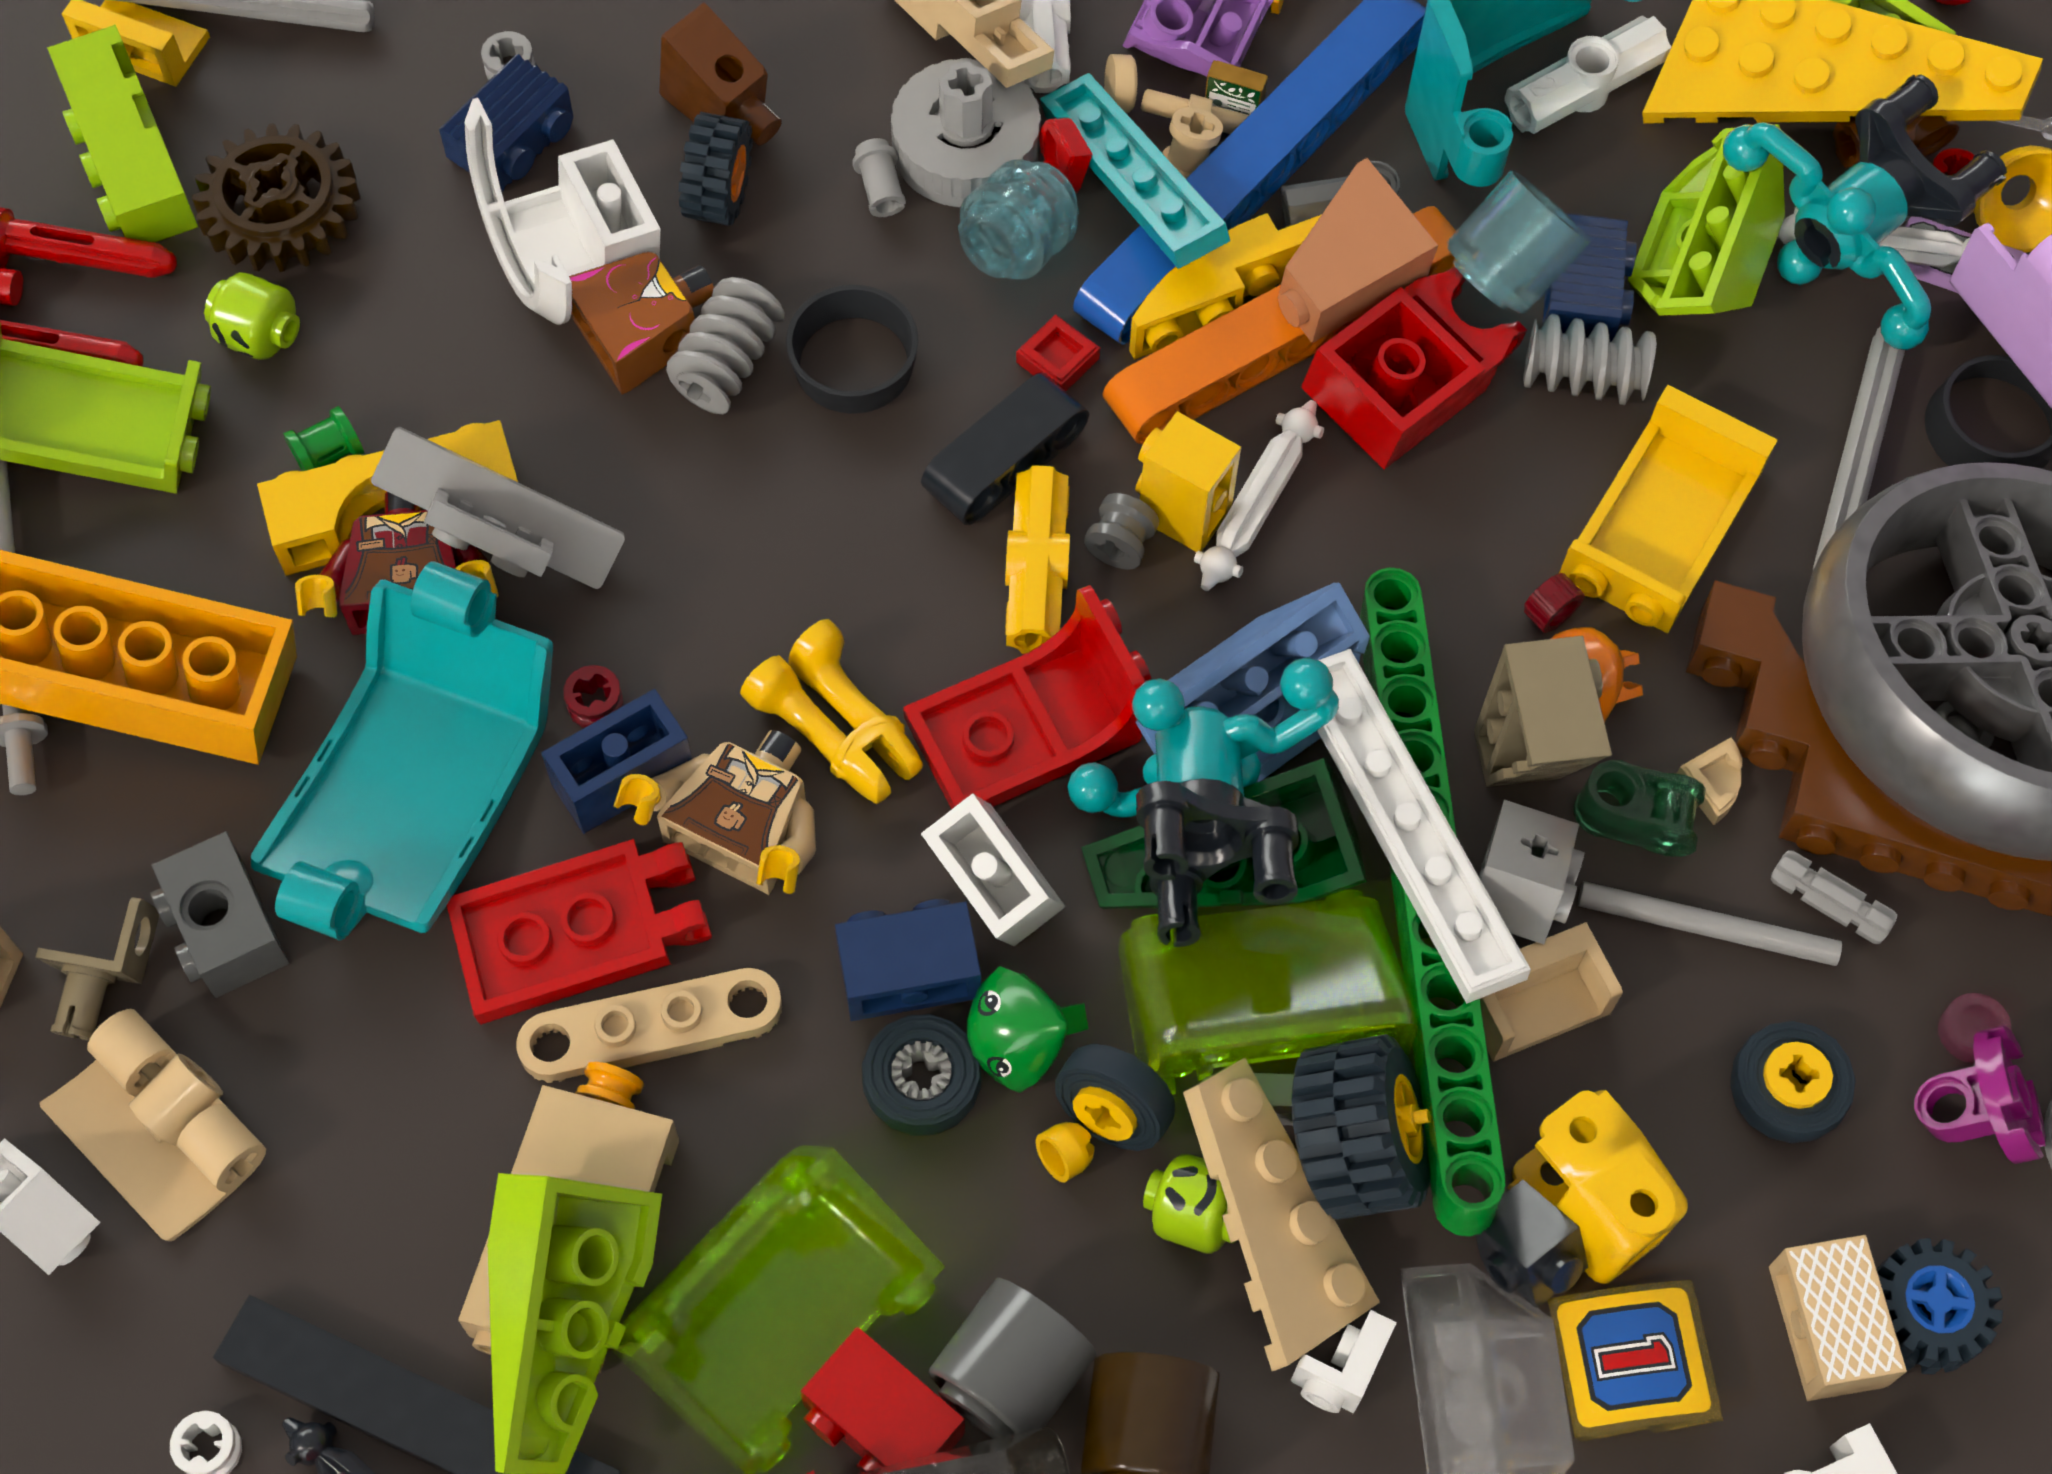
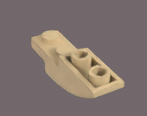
M894 0L935 40L948 35L953 36L1006 88L1052 69L1055 50L1020 19L1022 0Z

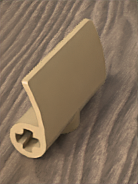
M126 1009L109 1017L92 1034L87 1050L96 1060L78 1076L40 1102V1107L158 1236L166 1241H174L214 1210L257 1169L265 1157L266 1148L220 1100L223 1096V1091L200 1066L183 1054H176L134 1009Z

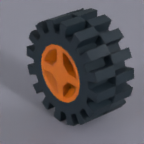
M700 112V115H696L694 125H691L689 130L690 140L689 142L686 141L684 147L685 160L684 162L681 161L680 172H683L682 179L679 181L678 192H682L679 198L682 216L727 226L734 224L735 218L740 213V204H743L745 198L744 187L748 186L749 176H747L748 168L751 167L752 156H749V153L753 147V139L750 138L752 128L749 126V121Z

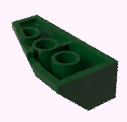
M1324 758L1243 787L1245 798L1269 807L1288 809L1295 814L1298 821L1299 842L1298 846L1293 850L1294 874L1298 893L1293 900L1278 905L1307 904L1367 882L1358 833L1340 780ZM1137 826L1081 847L1100 908H1158L1157 896L1150 888V877L1144 871L1145 841L1143 827ZM1249 857L1234 862L1210 876L1203 883L1202 890L1197 894L1198 907L1270 905L1258 901L1254 896L1253 858Z

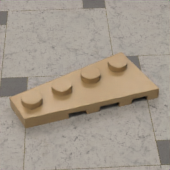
M1243 1058L1184 1091L1183 1094L1211 1179L1220 1180L1227 1201V1214L1222 1215L1230 1242H1240L1252 1280L1244 1283L1252 1311H1262L1272 1344L1264 1346L1271 1370L1274 1371L1290 1365L1376 1306L1380 1301L1335 1219L1331 1215L1326 1214L1314 1196L1305 1177L1298 1152L1246 1058Z

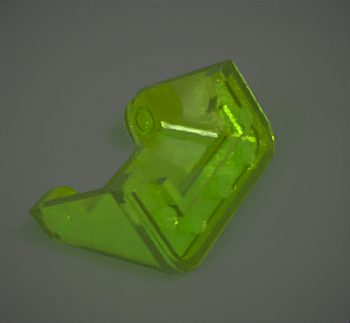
M1343 890L1327 896L1322 901L1198 916L1201 928L1200 939L1186 947H1174L1173 929H1170L1171 942L1168 945H1164L1158 940V914L1146 915L1135 919L1131 923V928L1120 937L1118 951L1135 1054L1138 1059L1150 1066L1167 1083L1172 1095L1176 1094L1177 1091L1175 1079L1191 1074L1194 1069H1196L1197 1079L1200 1081L1211 1076L1214 1068L1229 1066L1243 1058H1246L1248 1064L1300 1057L1301 1052L1307 1048L1384 1034L1393 1036L1408 1056L1418 1033L1412 999L1378 901L1370 897H1364L1363 892L1359 890Z
M802 1145L780 1159L621 1323L626 1326V1330L618 1349L611 1350L741 1474H754L757 1470L760 1473H764L775 1466L791 1446V1441L786 1436L790 1432L792 1422L787 1415L802 1400L800 1390L857 1326L865 1332L881 1314L889 1316L902 1311L905 1315H910L922 1307L935 1291L936 1286L932 1281L945 1266L833 1147Z

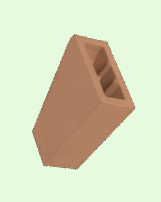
M1368 158L1357 163L1285 267L1278 295L1281 312L1292 326L1300 327L1312 343L1366 313L1398 288L1402 287L1405 289L1418 278L1428 276L1438 248V244Z

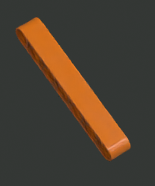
M1428 206L1413 213L1438 244L1428 276L1446 272L1458 266L1465 268L1472 257V249L1440 210L1435 206ZM1279 285L1117 373L1105 386L1102 394L1103 399L1136 443L1142 445L1154 428L1157 427L1164 430L1177 411L1192 420L1202 416L1312 356L1320 346L1359 317L1312 343L1300 327L1292 326L1282 314L1278 302L1281 287Z

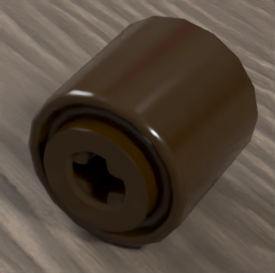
M1115 1352L1095 1357L1081 1474H1209L1220 1373L1210 1366L1170 1355L1145 1352Z

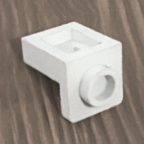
M1370 1310L1361 1330L1350 1324L1347 1325L1334 1353L1331 1363L1343 1368L1342 1372L1304 1354L1301 1356L1291 1382L1302 1387L1300 1394L1305 1400L1325 1411L1339 1413L1342 1407L1354 1413L1397 1322Z

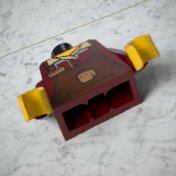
M389 492L385 493V514L358 517L353 522L351 537L340 543L319 575L305 576L295 583L299 616H305V613L310 609L324 608L325 616L334 618L337 616L336 604L340 600V608L352 635L367 634L371 590L380 580H387L413 590L420 572L430 561H435L488 580L491 585V592L497 594V597L498 591L489 561L478 547L469 544L467 550H461L440 541L432 535L435 527L424 523L428 510H422L421 507Z

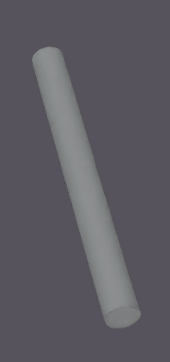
M1586 881L1582 882L1577 903L1579 907L1827 965L1837 966L1842 952V941Z

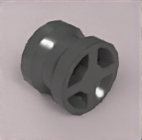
M1121 493L1108 494L1099 507L1101 519L1099 523H1094L1089 527L1084 537V544L1092 555L1105 564L1120 569H1135L1140 565L1145 555L1143 543L1155 535L1159 526V518L1149 505L1135 497Z

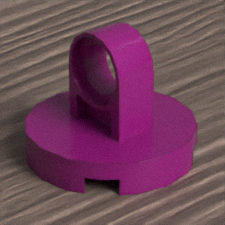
M2006 1025L1978 1031L1974 1035L1973 1044L1975 1066L1939 1074L1922 1084L1914 1100V1109L1917 1117L1936 1139L1947 1143L1962 1142L1995 1134L2006 1157L2012 1163L2019 1164L2042 1159L2044 1154L2040 1147L2046 1146V1136L2037 1092L2033 1080L2025 1081L2020 1068L2017 1065H2013L2011 1061L2024 1057L2021 1047L2012 1031ZM1956 1093L1965 1096L1966 1108L1957 1120L1950 1123L1934 1121L1932 1117L1933 1108L1941 1097Z

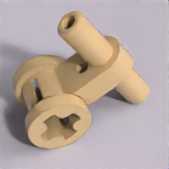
M1147 89L1144 91L1140 108L1143 112L1171 119L1169 129L1173 136L1172 143L1162 153L1185 179L1209 156L1211 148L1219 143L1222 132L1231 134L1249 116L1244 113L1213 106V99L1191 94L1190 98L1186 99Z

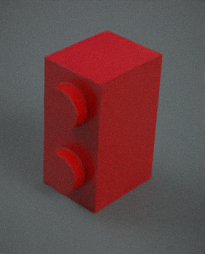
M858 1326L800 1390L803 1405L809 1410L803 1418L805 1423L830 1446L835 1447L842 1439L859 1454L862 1459L856 1464V1467L862 1474H931L965 1434V1419Z

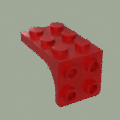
M1091 585L1077 590L1076 605L1070 619L1054 636L1037 648L903 707L904 720L951 809L972 793L994 807L1071 773L1082 764L1096 762L1141 742L1142 733L1135 723L1137 719L1132 709V701L1136 690L1144 682L1151 680V675L1141 654L1137 650L1129 653L1120 637L1122 625L1113 604L1108 599L1100 601Z

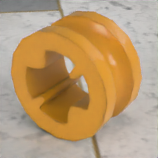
M597 1061L589 1062L584 1071L585 1075L589 1078L587 1085H580L575 1094L635 1110L631 1097L642 1092L644 1087L643 1081L638 1076L618 1066Z

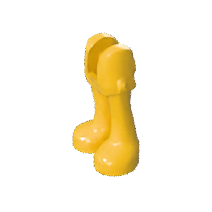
M820 620L802 633L793 644L789 654V664L780 655L772 656L765 660L745 679L740 694L755 710L776 714L792 725L815 745L831 764L830 771L836 778L845 780L865 798L875 804H879L891 794V789L887 779L865 753L873 747L882 759L905 780H910L916 776L923 768V763L918 752L905 734L904 724L896 716L884 714L847 677L840 665L845 643L844 637L840 629L831 620ZM797 677L814 689L850 724L854 730L848 736L815 705L802 689Z

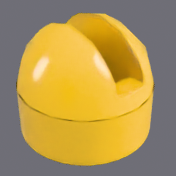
M1059 1123L1038 1134L1036 1137V1148L1043 1165L1059 1182L1065 1183L1082 1173L1090 1165L1095 1153L1094 1146L1090 1143V1133L1079 1123Z

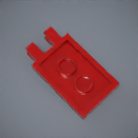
M632 839L451 896L447 909L473 1014L479 1024H485L671 965L667 946H689L711 939L712 934L708 920L699 900L685 902L660 913H657L650 888L680 887L696 880L683 842L668 844L653 852L640 855L639 848L635 840Z

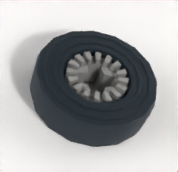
M931 1014L908 1015L887 1024L870 1042L862 1062L863 1092L872 1111L890 1128L912 1136L936 1135L956 1126L972 1110L981 1089V1065L973 1056L967 1034L952 1021ZM924 1061L928 1071L939 1070L941 1074L932 1077L930 1089L922 1088V1091H919L916 1081L905 1082L904 1078L912 1075V1064Z

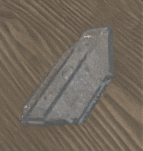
M1471 1263L1402 1268L1400 1274L1427 1474H1565L1575 1461L1554 1320L1514 1292L1508 1294L1503 1291L1490 1276Z

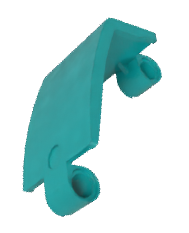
M1427 0L1405 103V114L1435 181L1448 178V160L1457 177L1468 185L1476 187L1489 186L1496 183L1502 177L1513 139V123L1508 116L1499 110L1491 108H1479L1461 112L1468 80L1472 79L1473 73L1499 58L1584 17L1590 11L1591 0ZM1625 0V1L1638 2V1H1642V0Z
M430 561L420 572L413 590L387 580H380L371 590L367 621L365 669L313 760L251 853V868L254 871L282 881L275 903V912L279 918L337 940L345 939L366 913L419 933H426L431 929L466 876L505 809L543 735L548 717L553 658V642L550 639L495 619L497 594L491 592V585L488 580L435 561Z

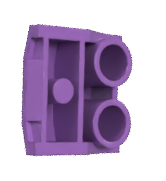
M1144 0L1125 38L1123 47L1127 49L1135 47L1171 65L1202 74L1206 77L1213 60L1240 67L1273 0Z

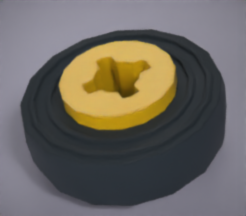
M1790 1021L1770 1024L1747 1039L1733 1060L1730 1087L1737 1109L1750 1126L1768 1138L1788 1143H1799L1817 1140L1841 1123L1853 1103L1856 1079L1850 1058L1836 1039L1816 1026ZM1792 1070H1795V1073L1798 1074L1802 1078V1080H1806L1807 1084L1800 1083L1795 1077H1793Z
M1089 1044L1078 1047L1065 1062L1055 1080L1056 1097L1066 1114L1075 1123H1079L1086 1128L1092 1136L1117 1148L1134 1151L1152 1148L1166 1133L1175 1115V1099L1167 1083L1140 1059L1112 1046Z

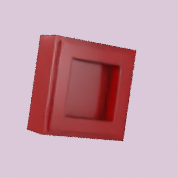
M1056 314L1016 351L1017 364L1033 376L1041 372L1047 374L1065 391L1100 359V347Z

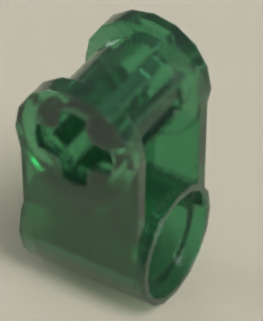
M1608 760L1601 762L1592 770L1574 802V816L1578 824L1587 833L1596 837H1604L1640 846L1659 855L1670 857L1687 856L1696 851L1698 837L1693 832L1696 808L1704 803L1706 788L1703 783L1686 775L1663 773L1632 765L1622 760ZM1598 792H1607L1619 800L1621 806H1612L1604 802Z

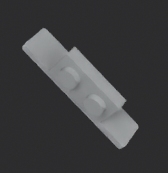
M397 427L393 431L371 478L374 486L428 510L424 523L435 527L432 532L434 537L457 549L467 550L469 544L493 554L490 561L495 566L518 577H525L528 571L542 577L546 567H550L592 588L599 589L602 587L625 540L623 532L402 427Z

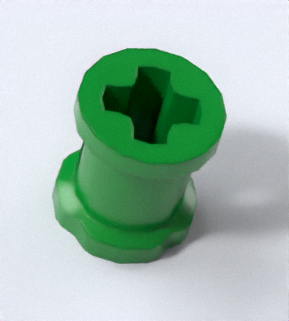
M339 406L329 410L330 417L299 433L292 429L283 433L284 439L301 471L330 465L350 454H365L356 432Z

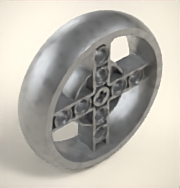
M1984 462L1947 466L1908 477L1886 488L1861 505L1833 534L1819 556L1808 585L1803 606L1802 622L1804 663L1811 689L1822 716L1849 758L1867 778L1907 811L1945 833L1987 850L2015 857L2052 861V578L2042 575L2038 568V565H2041L2052 571V471L2017 464ZM1938 547L1955 593L1942 604L1937 615L1871 616L1866 591V575L1869 568L1890 557L1908 551ZM1924 701H1948L1962 716L1977 727L1996 737L2011 741L2018 762L1992 751L1966 736L1945 721Z

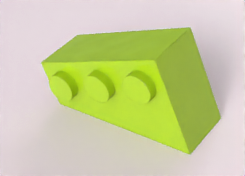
M116 25L47 47L71 106V109L62 111L75 144L78 145L85 142L89 152L79 155L92 187L96 188L103 185L107 194L96 200L109 231L113 232L121 229L125 238L155 243L198 228Z

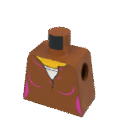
M647 251L569 276L572 282L571 317L623 395L664 368L670 357L678 352L680 341L690 332V325L695 320L692 308L705 303L712 297L714 286L708 273L701 265L672 278L657 254Z

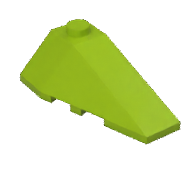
M498 1173L487 1244L495 1472L505 1474H566L598 1397L594 1385L608 1349H618L626 1326L621 1324L620 1320L634 1287H644L653 1265L662 1201L661 1193L550 1176Z

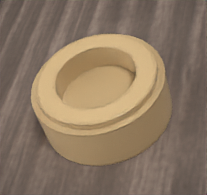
M1110 54L1106 63L1104 90L1125 113H1130L1135 106L1137 96L1136 61L1132 55Z

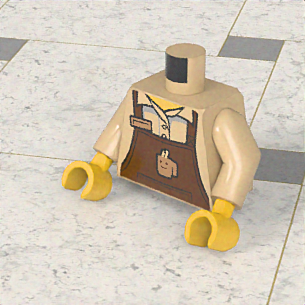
M770 730L755 754L731 742H724L719 744L711 754H701L653 778L641 774L627 775L621 781L614 802V807L619 809L626 804L637 806L634 821L639 825H647L651 820L653 811L660 810L657 819L663 842L667 844L683 842L686 854L768 895L773 890L777 878L784 880V893H794L797 875L805 868L816 852L814 809L806 801L803 780L789 772L801 753V747L791 737L775 730Z

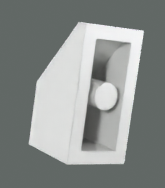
M4 1138L0 1142V1232L44 1272L50 1275L58 1265L70 1263L83 1252L90 1241V1233L98 1226L100 1221L47 1172Z

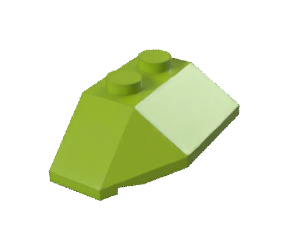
M1734 128L1723 129L1712 140L1714 146L1695 158L1660 195L1635 259L1632 275L1628 277L1631 288L1659 316L1715 314L1750 307L1754 302L1785 217L1783 164L1771 154H1769L1763 166L1750 172L1737 171L1728 165L1723 156V143L1728 133Z

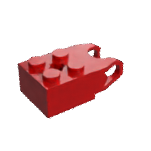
M1462 266L1451 268L1446 272L1418 278L1405 289L1402 287L1398 288L1320 346L1302 383L1301 388L1384 470L1484 393L1494 377L1497 367L1519 347L1528 331L1519 321L1500 324L1494 328L1487 329L1476 328L1462 321L1452 306V301L1462 292V285L1470 276Z

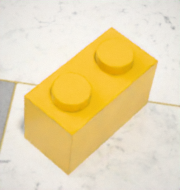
M1178 411L1164 430L1157 427L1154 428L1143 443L1138 456V460L1143 462V471L1137 481L1135 491L1140 494V500L1156 512L1159 518L1158 531L1195 552H1202L1232 506L1241 446Z

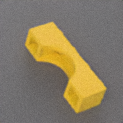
M500 420L486 424H468L455 432L427 439L518 482ZM384 450L368 455H349L330 465L307 471H288L277 476L275 479L257 483L272 547L285 576L325 566L340 543L351 537L353 522L358 517L372 515L385 507V493L387 491L374 486L371 482V478Z

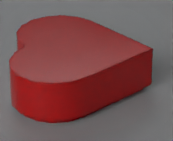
M1067 117L1048 119L1041 127L1039 135L1040 148L1044 157V184L1047 190L1054 196L1076 194L1081 188L1093 154L1072 119Z

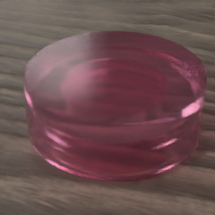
M1968 993L1954 999L1944 1010L1939 1019L1938 1032L1944 1047L1953 1056L1965 1062L1975 1063L1973 1044L1974 1035L1978 1031L2006 1025L2010 1030H2012L2009 1015L2000 1003L1984 994Z

